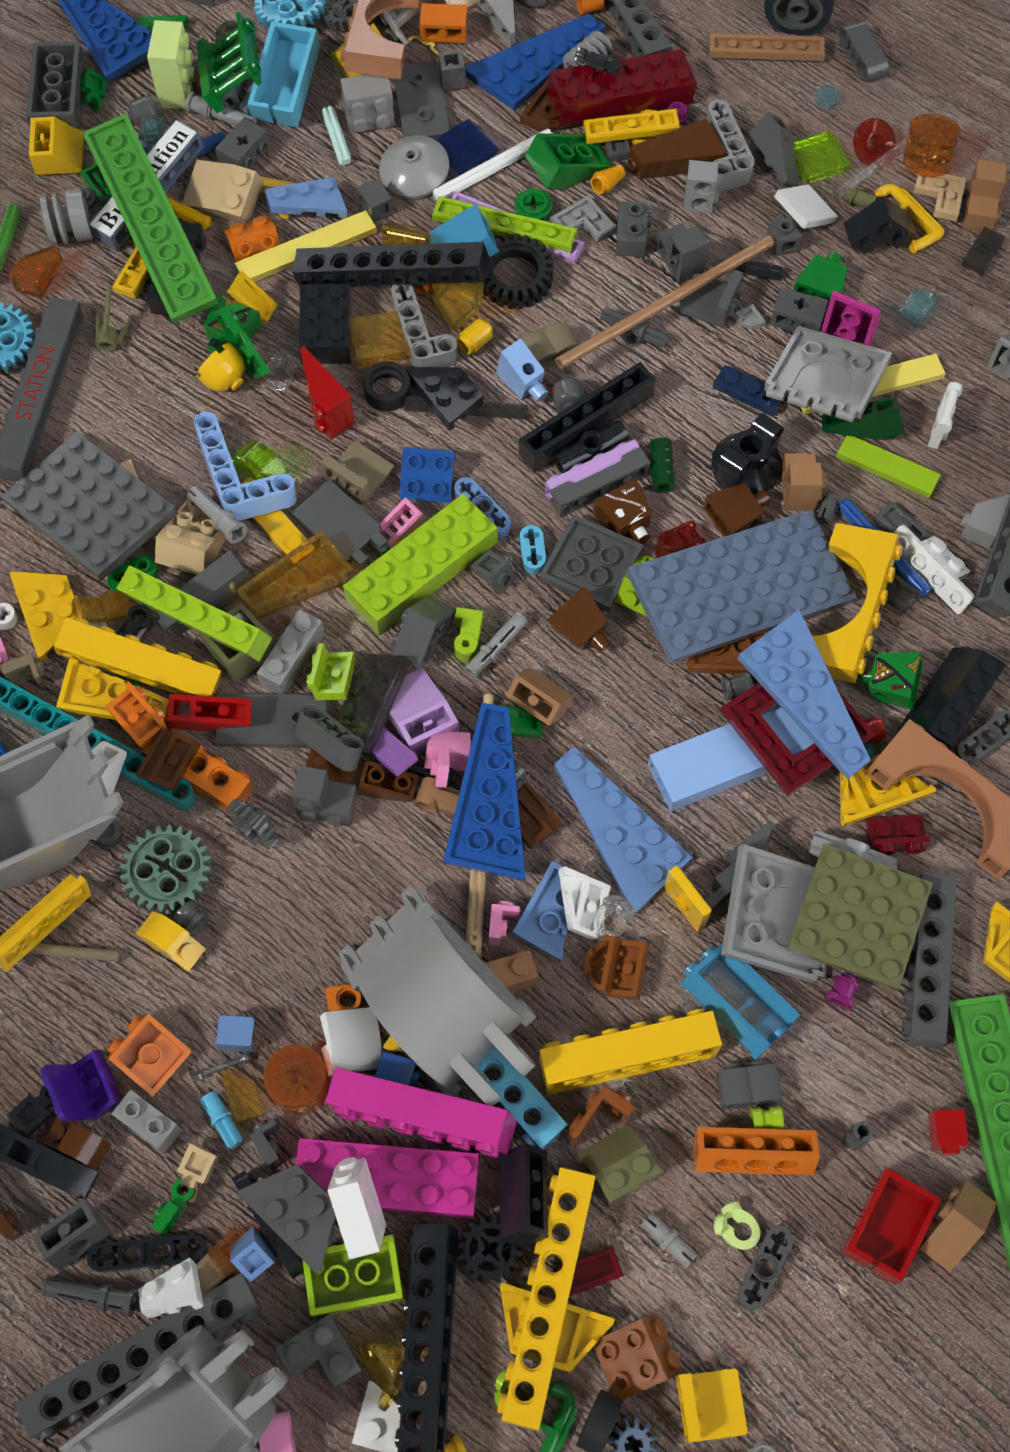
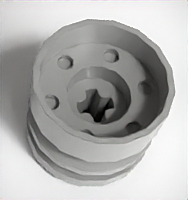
M82 187L65 190V202H61L56 192H52L53 204L50 203L47 194L40 195V217L44 231L52 246L59 245L58 234L61 235L63 243L68 244V232L73 231L77 242L94 238L88 225L91 222Z

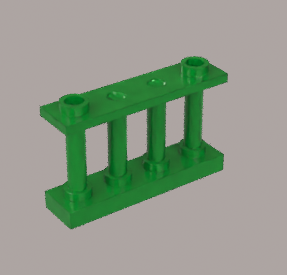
M240 11L236 13L238 27L214 44L209 43L204 37L196 42L202 98L217 114L225 109L224 94L250 77L258 86L262 84L260 74L262 70L259 65L255 38L256 28L252 20L248 17L245 18ZM237 39H239V42H237L236 44H234L233 46H231L229 49H227V50L224 51L223 53L219 54L220 51H222V50L225 49L227 46H229L230 44H232L233 42H235ZM241 52V55L238 58H236L235 60H233L221 69V66L223 64H225L227 61H229ZM243 66V69L240 72H238L237 74H235L223 83V79H225L226 77H228L229 75H231Z

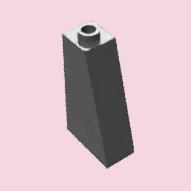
M229 550L179 588V590L222 610L263 585L250 566ZM157 612L160 616L157 620L166 631L170 629L179 635L190 629Z

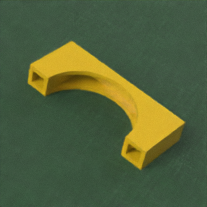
M836 523L829 542V551L835 554L837 560L848 564L860 574L867 586V596L860 612L847 625L834 632L812 637L832 679L856 683L858 674L862 675L866 665L864 655L866 651H870L872 648V630L879 626L881 617L879 609L881 605L884 606L886 604L888 596L886 587L888 583L893 582L895 567L893 565L895 560L899 561L901 557L902 545H899L898 534Z

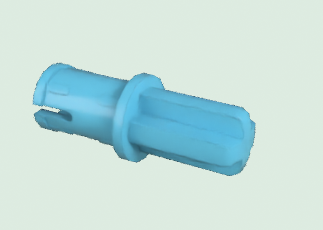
M213 1091L203 1096L200 1103L212 1121L210 1124L212 1128L218 1130L228 1148L233 1149L243 1142V1138L231 1119L233 1114L226 1110L218 1093Z

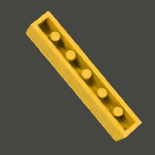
M65 617L54 644L56 654L67 658L72 657L81 663L173 694L215 696L222 677L221 670L218 669L217 665L208 661H203L202 663L193 661L192 657L185 653L177 652V654L167 652L165 647L152 643L151 646L143 644L139 638L132 635H126L125 637L117 635L113 629L105 626H100L99 628L91 626L88 621L79 617H74V619Z

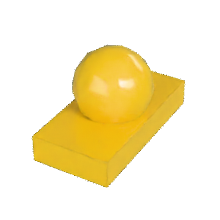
M244 272L237 274L227 291L234 298V301L259 311L262 325L269 321L278 306Z

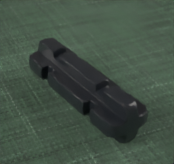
M579 47L576 51L575 61L584 64L586 62L587 66L603 72L607 70V73L611 75H617L620 69V62L611 59L610 61L608 60L609 57L593 51L588 53V50Z
M750 260V263L745 262L734 269L743 272V274L748 272L747 275L761 278L769 276L770 279L777 281L780 280L782 274V267L779 265L770 267L768 263Z

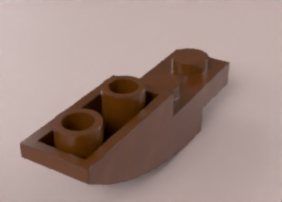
M312 748L306 763V767L327 770L330 781L355 785L358 795L384 800L412 802L419 776L406 771L399 776H395L384 765L365 760V763L359 762L357 769L354 771H343Z

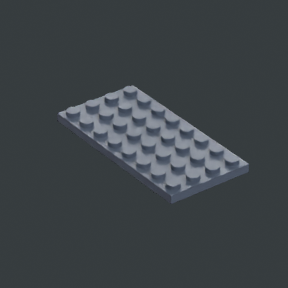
M811 509L630 566L626 571L670 664L770 631L798 610H800L805 619L853 603L857 599L835 554L829 551V543Z

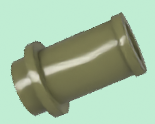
M855 186V188H849L845 201L849 202L848 205L853 203L865 208L873 203L877 196L858 190V186Z

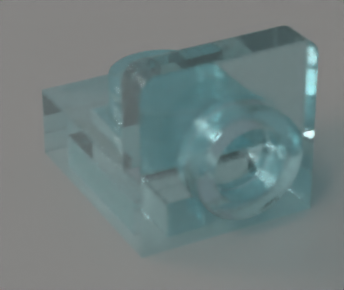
M914 288L897 313L908 322L919 327L931 309L934 310L936 307L935 296L926 289L920 291Z

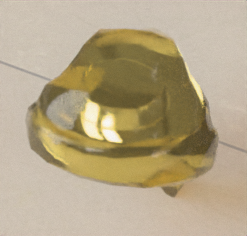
M368 1341L361 1348L362 1356L371 1376L383 1390L378 1401V1408L385 1412L390 1407L392 1399L398 1394V1387L402 1382L400 1366L402 1361H404L405 1352L386 1342Z

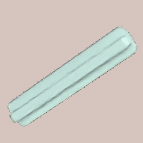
M332 106L324 107L322 109L323 118L338 162L341 166L349 165L351 163V156L335 109Z

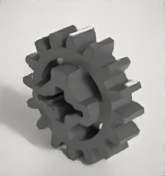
M356 0L337 1L333 6L329 7L330 10L325 11L326 16L324 18L330 31L334 30L335 33H338L340 30L343 33L349 32L350 17L353 18L354 3L357 4Z
M234 799L225 808L233 820L231 825L242 838L254 846L259 843L268 850L279 841L278 835L272 829L274 824L260 808L258 809L252 803L246 805L243 801Z

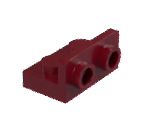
M923 815L867 818L866 820L870 849L887 856L900 851H906L907 854H919L930 843V836L925 835Z

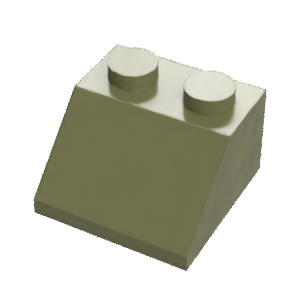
M242 603L226 613L259 628L272 638L260 662L198 632L220 668L234 683L263 664L275 647L272 635Z
M629 1124L577 1154L588 1174L596 1176L594 1184L607 1207L655 1180L662 1172L646 1144Z

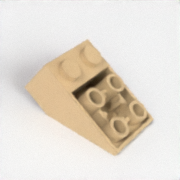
M188 498L177 511L178 514L156 536L155 563L198 575L216 560L226 537L223 532H219L214 528L213 521Z

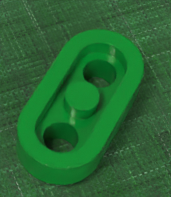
M139 556L112 571L107 578L111 592L116 596H126L116 589L120 583L116 581L124 576L129 565L156 578L158 568L155 560L149 556ZM147 565L145 569H139L141 566Z

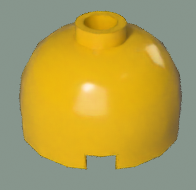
M231 342L222 345L225 349L221 353L215 351L205 360L198 370L200 375H196V378L204 386L216 392H224L230 388L234 391L244 381L241 377L245 372L246 363L240 351Z

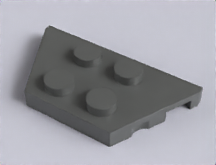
M297 1164L240 1189L237 1194L316 1274L321 1275L325 1268L323 1261L328 1245L331 1246L334 1237V1226L337 1223L329 1193Z

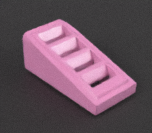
M405 497L379 523L382 531L379 533L381 534L385 531L391 537L387 543L391 549L421 526L427 518ZM408 512L413 515L410 519L405 516ZM400 518L405 522L403 526L397 522ZM391 525L398 529L396 533L389 528Z

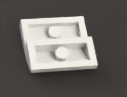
M371 1008L323 1013L320 1016L327 1045L321 1049L328 1077L333 1076L335 1068L356 1073L377 1070L381 1059V1041L378 1020Z

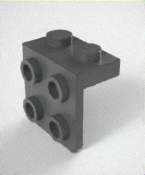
M734 270L728 283L716 279L683 298L679 304L678 311L684 315L723 328L727 317H732L734 313L736 298H740L745 287V284L741 283L743 272ZM695 273V274L693 275L692 279L695 278V277H697V276L700 275V274H699V273Z

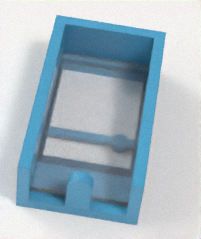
M723 943L717 948L711 946L701 956L702 961L699 964L694 961L685 969L683 973L686 977L680 984V987L682 989L685 987L708 1011H713L714 1017L752 1053L750 1056L757 1060L792 1026L800 1014L748 963L722 956Z

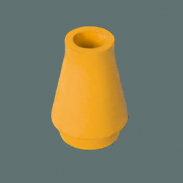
M618 164L614 167L595 172L591 178L592 189L600 195L608 194L625 177L624 168Z

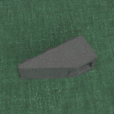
M767 112L749 131V135L754 140L752 144L759 152L764 154L765 163L777 172L776 178L782 185L797 187L799 184L792 133L779 116Z

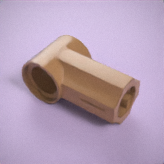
M424 777L414 805L426 812L436 813L441 811L454 816L460 791L449 787H435V778Z

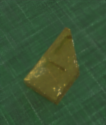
M222 1070L221 1074L234 1123L239 1124L264 1116L257 1087L231 1074L227 1070Z

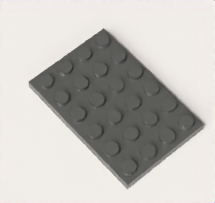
M78 431L28 472L24 478H21L1 495V498L8 506L100 581L178 514L175 506Z

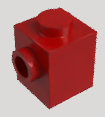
M964 1109L934 1110L928 1115L932 1151H942V1156H955L960 1154V1150L969 1146Z

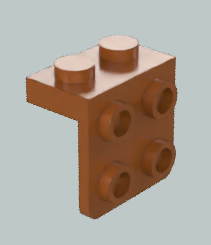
M606 1086L603 1087L601 1092L595 1090L586 1103L585 1110L587 1112L584 1117L578 1115L569 1128L568 1134L571 1136L570 1145L573 1147L577 1145L600 1109L625 1126L635 1108L631 1104L632 1099L624 1092L617 1090L615 1093Z
M657 1313L641 1318L601 1337L593 1346L613 1395L622 1400L683 1373L680 1368V1358L677 1352L672 1349L667 1337V1328L664 1322L659 1319Z

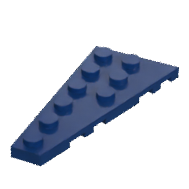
M58 0L108 82L148 59L151 31L141 27L133 18L113 4L107 3L104 0Z
M588 13L466 66L465 76L514 111L544 85L549 78L550 71L564 68L563 57L567 52H570L573 47H576L590 33L594 31L605 33L606 25Z
M482 702L443 863L526 882L509 708Z

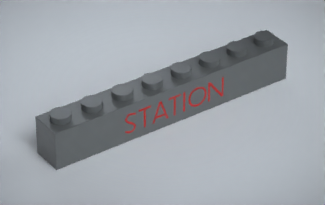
M50 297L47 307L43 308L40 327H37L35 330L33 347H30L28 350V361L25 368H22L20 372L19 386L13 392V402L10 410L6 411L5 425L3 430L0 431V479L18 482L31 471L84 318L79 302Z

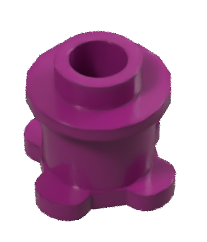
M842 973V975H835L833 978L835 981L831 990L827 991L824 999L844 1010L850 1011L854 1005L852 1001L854 995L861 990V987L857 984L858 980L850 974Z

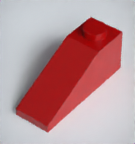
M169 694L167 713L169 729L206 731L250 727L252 699Z

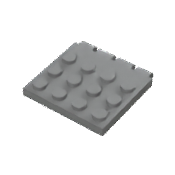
M797 326L768 377L764 391H767L766 397L779 401H784L785 397H788L787 403L806 409L811 404V410L829 416L834 411L836 412V418L853 423L855 418L861 419L891 361L892 352Z
M745 844L738 846L721 955L810 983L816 982L817 979L825 980L828 965L787 950L815 867Z

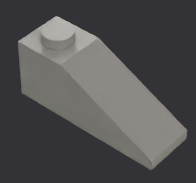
M478 0L479 7L509 48L514 46L513 0Z

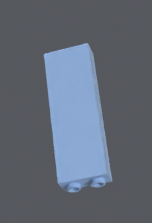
M780 705L762 715L793 756L814 744ZM730 724L650 754L648 767L670 812L768 774V771Z

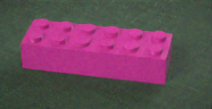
M335 1068L325 1101L327 1105L333 1108L332 1113L340 1115V1118L357 1122L358 1118H361L362 1121L368 1122L369 1126L385 1130L386 1125H389L390 1128L395 1129L399 1134L413 1137L414 1132H416L418 1135L423 1136L425 1140L441 1144L442 1139H444L446 1142L451 1143L452 1147L465 1151H470V1147H475L476 1150L481 1151V1154L492 1158H498L499 1154L508 1156L517 1122L512 1114L505 1109L340 1068Z
M299 1138L296 1164L301 1166L327 1192L334 1169L340 1161L350 1157H355L356 1160L366 1158L382 1212L474 1220L479 1154Z

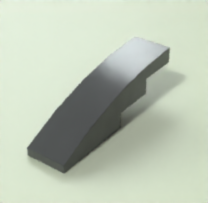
M770 820L738 846L745 844L763 850L775 824ZM738 846L728 853L726 863L729 867L714 878L712 887L715 892L705 899L712 909L710 915L731 896Z

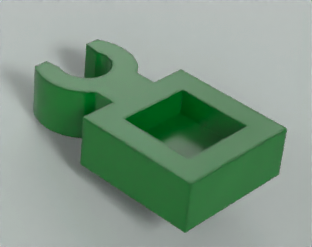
M87 67L81 74L80 91L86 93V96L82 99V104L86 107L91 102L94 106L93 111L97 112L102 107V99L106 95L107 79Z

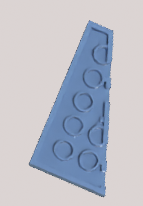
M800 610L796 611L739 654L737 659L847 779H850L870 762L871 759Z
M573 746L555 763L554 768L568 794L573 799L581 819L584 820L589 834L606 866L614 876L621 894L624 895L630 906V911L635 916L664 888L668 871L676 865L683 870L692 861L693 857Z

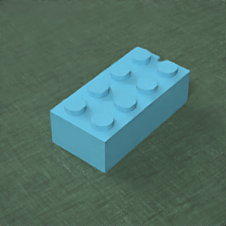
M271 21L259 62L262 70L260 72L262 84L258 86L255 82L253 83L248 101L251 115L255 116L257 120L273 123L274 119H276L277 124L298 128L321 46L316 29Z

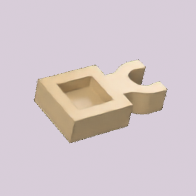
M194 1143L189 1144L177 1172L183 1174L182 1180L184 1181L180 1187V1192L183 1186H186L188 1189L195 1188L197 1190L194 1198L189 1202L195 1201L198 1193V1182L201 1184L207 1183L219 1157Z

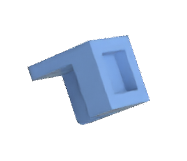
M219 1015L216 1039L218 1048L223 1051L254 1052L255 1045L252 1042L254 1018Z
M253 1226L231 1244L230 1261L249 1282H252L274 1263L273 1247Z

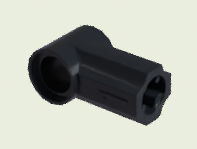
M143 604L132 606L127 613L126 620L116 634L123 637L132 635L142 640L144 635L154 625L150 609ZM140 614L148 617L142 624L134 622L135 617Z

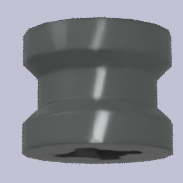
M191 900L178 910L173 920L178 925H183L185 930L190 933V936H194L205 927L210 919V915L206 911H200L198 904Z

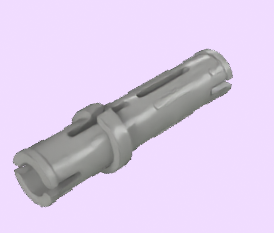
M519 612L514 613L510 620L486 645H481L478 648V653L464 666L465 672L470 677L477 679L478 675L489 664H493L497 660V655L528 624L527 619Z

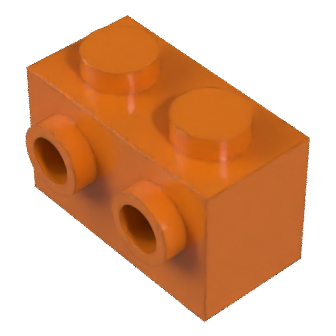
M421 3V42L466 43L467 5Z

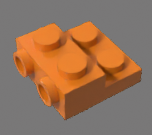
M146 1013L143 1017L138 1014L128 1024L127 1028L131 1031L122 1040L118 1036L107 1048V1051L110 1052L107 1059L153 1097L192 1051L149 1013Z

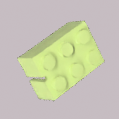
M154 20L147 58L157 98L162 108L185 109L187 96L193 91L192 81H196V67H192L193 53L192 50L188 49L189 35L184 31L183 22Z

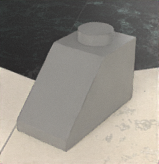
M1009 334L1001 336L986 368L1006 381L1010 378Z
M1010 494L977 503L972 513L966 511L960 526L964 527L960 537L989 549L997 535Z

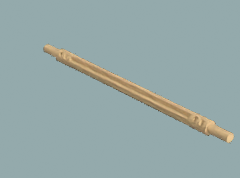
M485 694L483 696V703L494 704V695ZM470 869L466 942L482 958L486 873Z

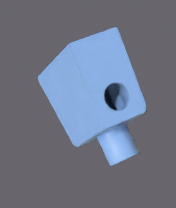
M520 338L501 351L496 374L520 399H524L531 394L536 402L543 400L549 393L542 385L545 371L523 340Z

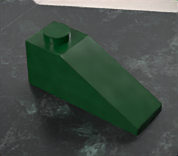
M896 395L869 402L861 419L855 418L853 423L836 418V412H833L831 416L821 415L823 432L875 440L893 439L901 434H905Z

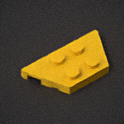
M10 572L38 659L42 662L48 658L46 654L54 648L65 617L74 619V617L82 618L67 575Z
M879 755L870 758V762L850 779H847L840 772L841 825L844 827L932 796L937 790L932 784L928 787L916 776H912L896 782L885 791L864 774Z
M996 901L991 907L983 963L1010 983V911Z
M501 1282L500 1291L510 1354L517 1355L518 1349L512 1348L516 1329L522 1330L525 1317L520 1316L523 1298H530L531 1292ZM540 1294L537 1295L539 1301L543 1304H550L555 1300ZM567 1303L553 1368L570 1373L614 1324L615 1319ZM542 1319L534 1320L530 1326L531 1332L536 1336L545 1335L549 1329L548 1324ZM529 1351L523 1357L541 1363V1357L535 1351Z

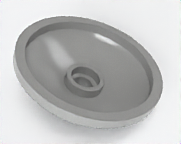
M423 135L407 136L392 143L383 153L379 164L380 178L385 188L393 195L404 199H420L431 195L435 188L443 185L449 173V158L444 147L435 139Z

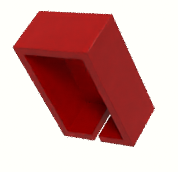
M888 1168L884 1169L879 1173L840 1253L863 1267L870 1264L873 1265L870 1270L871 1272L894 1285L903 1282L942 1199Z

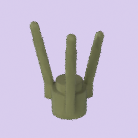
M110 285L107 286L102 328L100 310L97 307L95 308V344L97 348L106 352L115 351L116 346H122L123 338L133 320V315H129L119 335L114 327L109 326L112 292Z

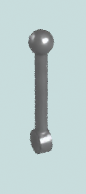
M245 1052L241 1057L206 1070L195 1071L192 1074L194 1081H199L207 1075L240 1063L248 1064L251 1062L252 1056L250 1053Z

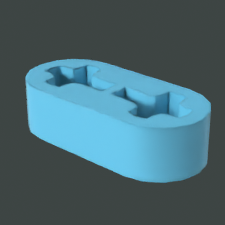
M535 525L525 526L520 532L522 565L527 573L536 575L541 573L546 564L543 533ZM528 535H533L535 538L534 546H530ZM531 554L536 555L537 565H532Z

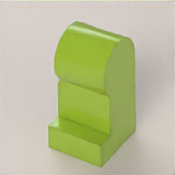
M457 607L455 622L456 626L461 628L460 634L454 641L455 656L461 662H470L478 653L483 626V611Z

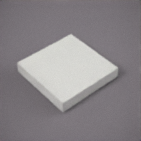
M810 185L779 189L774 196L803 229L832 224L838 218L835 212Z

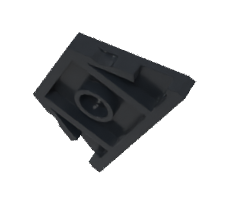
M460 367L405 368L410 376L411 384L448 430L455 428V422L460 417L465 419L472 410L477 409L483 404V394Z

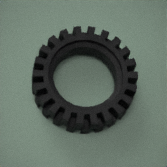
M513 234V240H509L508 235H504L502 243L498 238L495 239L499 252L489 258L485 282H479V287L482 289L485 297L489 295V301L493 303L497 299V306L503 307L504 302H507V309L513 310V303H518L519 310L523 309V303L526 302L528 308L532 307L534 300L537 303L541 302L542 295L546 297L548 290L552 287L553 259H551V253L549 250L546 251V246L543 243L538 246V240L535 238L529 243V236L527 235L523 236V240H518L519 234ZM522 257L528 259L536 266L538 274L531 283L525 286L510 287L499 282L493 271L496 265L503 259Z

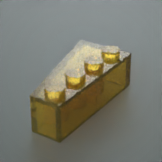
M319 531L236 590L237 601L239 604L242 603L258 620L346 584L353 578L354 569L324 533Z

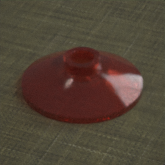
M870 118L863 121L857 127L853 137V147L856 156L863 164L870 167L882 166L891 159L894 153L895 135L887 122L879 118Z

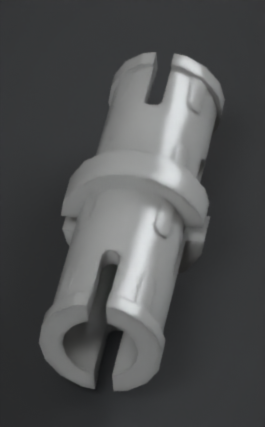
M652 1212L648 1219L656 1228L646 1219L640 1226L661 1244L659 1246L661 1250L664 1251L666 1249L686 1269L691 1262L682 1253L686 1254L692 1261L698 1254L677 1236L679 1233L675 1229L672 1231Z

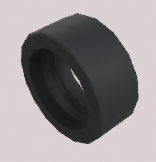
M391 361L379 362L372 365L363 377L364 396L368 404L375 409L394 411L408 402L411 395L410 376L407 370L400 364ZM392 377L402 383V388L395 394L383 396L374 392L372 385L381 378Z
M601 1389L590 1410L576 1446L586 1452H602L618 1418L623 1400Z

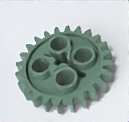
M168 824L166 831L163 832L160 826L157 825L155 834L146 829L147 837L145 839L138 835L136 836L139 843L137 846L128 844L132 853L122 855L128 863L120 865V869L125 872V874L120 876V879L123 883H127L123 886V889L126 893L131 892L129 898L132 902L138 900L139 908L142 909L148 904L150 913L158 907L160 913L164 915L166 909L170 907L173 914H176L178 905L182 907L188 900H193L197 903L194 895L196 893L200 895L205 894L201 885H210V881L205 875L213 874L211 867L207 866L212 863V859L210 856H205L209 851L206 846L201 847L203 842L200 837L194 839L193 831L190 830L184 835L182 826H179L177 831L174 832L171 824ZM169 847V851L165 855H157L160 848ZM146 857H152L153 859H155L157 863H159L166 869L171 867L174 874L180 876L181 878L187 879V881L185 883L181 882L167 870H164L162 872L160 867L156 863L146 860ZM184 861H192V865L188 869H179ZM144 870H153L150 877L140 878ZM167 884H176L173 891L169 893L163 892Z

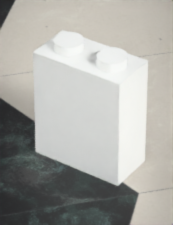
M355 1157L346 1158L336 1165L328 1187V1193L349 1259L380 1252L386 1222L366 1158L357 1160Z

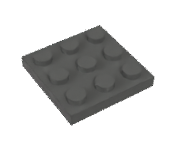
M573 514L541 571L539 581L570 595H575L585 586L597 606L610 612L628 567L632 566L639 558L644 545Z

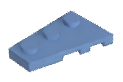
M334 177L265 188V198L271 213L300 215L304 211L316 212V216L335 213L338 214V217L347 218V209Z
M552 861L511 935L560 963L563 957L564 941L568 928L559 878V869L563 866Z

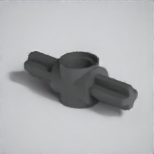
M605 307L600 314V319L614 325L637 310H633L630 313L627 312L624 315L609 307ZM649 319L620 335L624 341L630 344H637L646 340L661 348L665 347L669 339L668 334L650 327Z

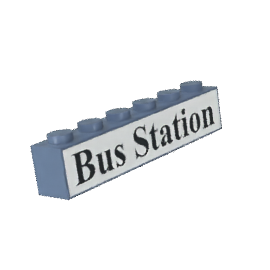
M175 120L165 130L163 136L150 148L147 154L165 193L204 147L199 133L178 120ZM113 196L109 197L106 204L98 214L93 216L88 225L95 239L118 252L131 234Z

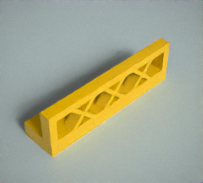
M70 874L0 936V968L5 973L91 896L86 879L81 875L76 879Z

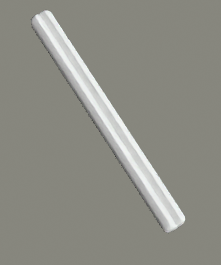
M545 129V130H543V131H541V132H539V133H552V132H551L550 129ZM536 135L433 190L434 199L437 201L439 196L449 198L453 196L455 191L460 192L525 157Z

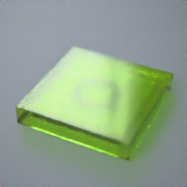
M831 130L793 142L796 166L806 184L850 170L851 165Z

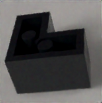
M881 196L843 223L851 247L863 254L872 251L883 241L898 249L917 236L909 212L884 196Z

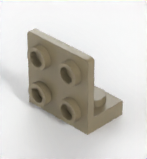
M353 441L338 459L334 460L327 455L321 462L324 479H330L341 490L363 504L368 501L394 470L392 463L357 441Z

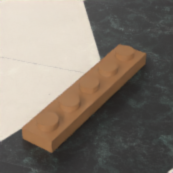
M710 33L709 58L823 61L825 56L824 37Z

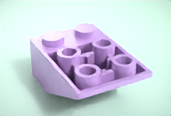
M423 668L374 690L402 743L416 755L426 751L427 743L433 736L450 731L459 732V722L453 711Z

